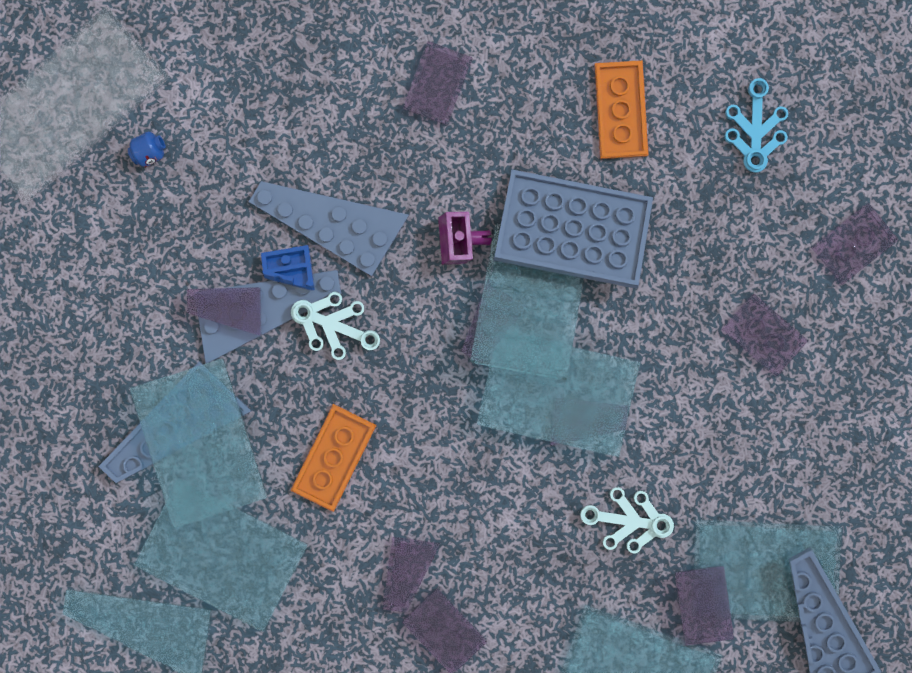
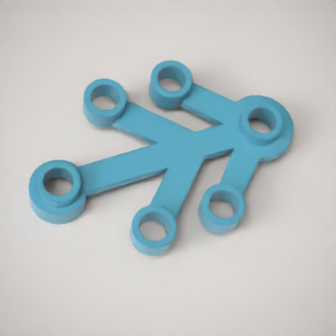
M762 78L754 79L748 86V93L752 97V124L743 116L737 105H730L725 111L726 117L734 120L751 138V148L740 138V133L737 129L731 128L727 130L724 138L726 142L734 144L744 155L743 163L745 168L754 173L762 171L767 166V156L779 145L786 143L788 139L785 131L778 130L773 134L772 140L761 148V138L777 123L782 122V120L784 121L788 117V110L780 106L762 124L763 97L769 90L768 83ZM756 85L760 86L762 89L761 93L759 94L755 93L753 90L754 86ZM730 108L736 109V116H731L729 114ZM778 110H782L785 113L784 118L777 116ZM729 132H734L736 134L735 140H730L728 138ZM777 134L784 136L783 142L776 140ZM755 156L759 158L758 165L752 164V157Z

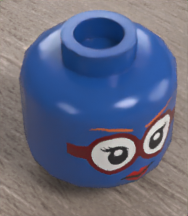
M148 131L130 141L128 154L136 165L139 164L142 167H147L163 159L166 145L160 135L156 136Z

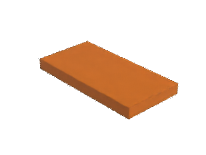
M643 60L595 63L600 159L647 157L648 139Z
M333 404L290 491L334 512L377 425Z

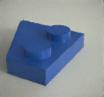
M308 245L261 253L265 279L308 290H315Z

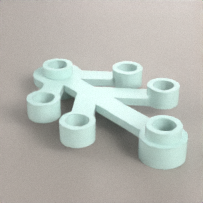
M331 292L328 297L314 303H310L307 300H299L292 306L291 316L295 322L303 324L309 338V346L314 351L322 349L323 339L317 336L313 322L322 325L332 348V357L336 360L343 359L346 355V350L340 345L335 331L361 341V345L367 350H374L379 346L380 338L377 332L373 330L363 332L339 322L353 315H361L364 312V305L360 301H354L349 307L327 316L319 314L317 311L330 305L334 307L339 306L342 302V296L339 292ZM332 295H338L339 302L332 303L330 301V297ZM355 304H360L362 310L358 313L352 310ZM300 308H306L308 314L306 316L299 315L298 311ZM368 335H372L375 338L372 344H368L365 341ZM314 339H318L321 342V345L317 348L312 346ZM337 348L343 350V355L340 357L334 355V350Z
M619 487L611 489L610 498L619 504L626 515L601 512L593 505L583 507L580 512L581 520L587 525H594L598 521L625 525L614 534L603 538V546L608 550L615 549L621 540L639 527L647 528L648 530L637 539L632 538V540H628L626 547L631 553H638L641 547L655 536L659 538L668 537L674 529L672 519L666 514H659L650 503L648 494L643 491H637L633 499L634 502L643 507L650 519L640 518L626 499L623 489ZM615 490H620L622 493L619 499L613 497ZM638 494L645 495L644 502L639 503L637 501ZM588 510H592L594 512V517L592 519H587L585 517V513ZM660 521H664L666 524L663 530H658L657 524ZM608 538H613L615 541L611 547L606 545ZM637 542L638 548L631 550L630 543Z

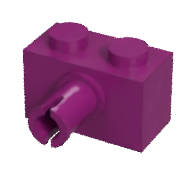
M469 211L445 212L438 217L442 265L466 264L473 260L472 245H491L492 237L487 238L491 236L490 230L471 231Z

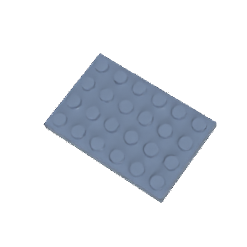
M512 169L494 261L637 289L653 197Z

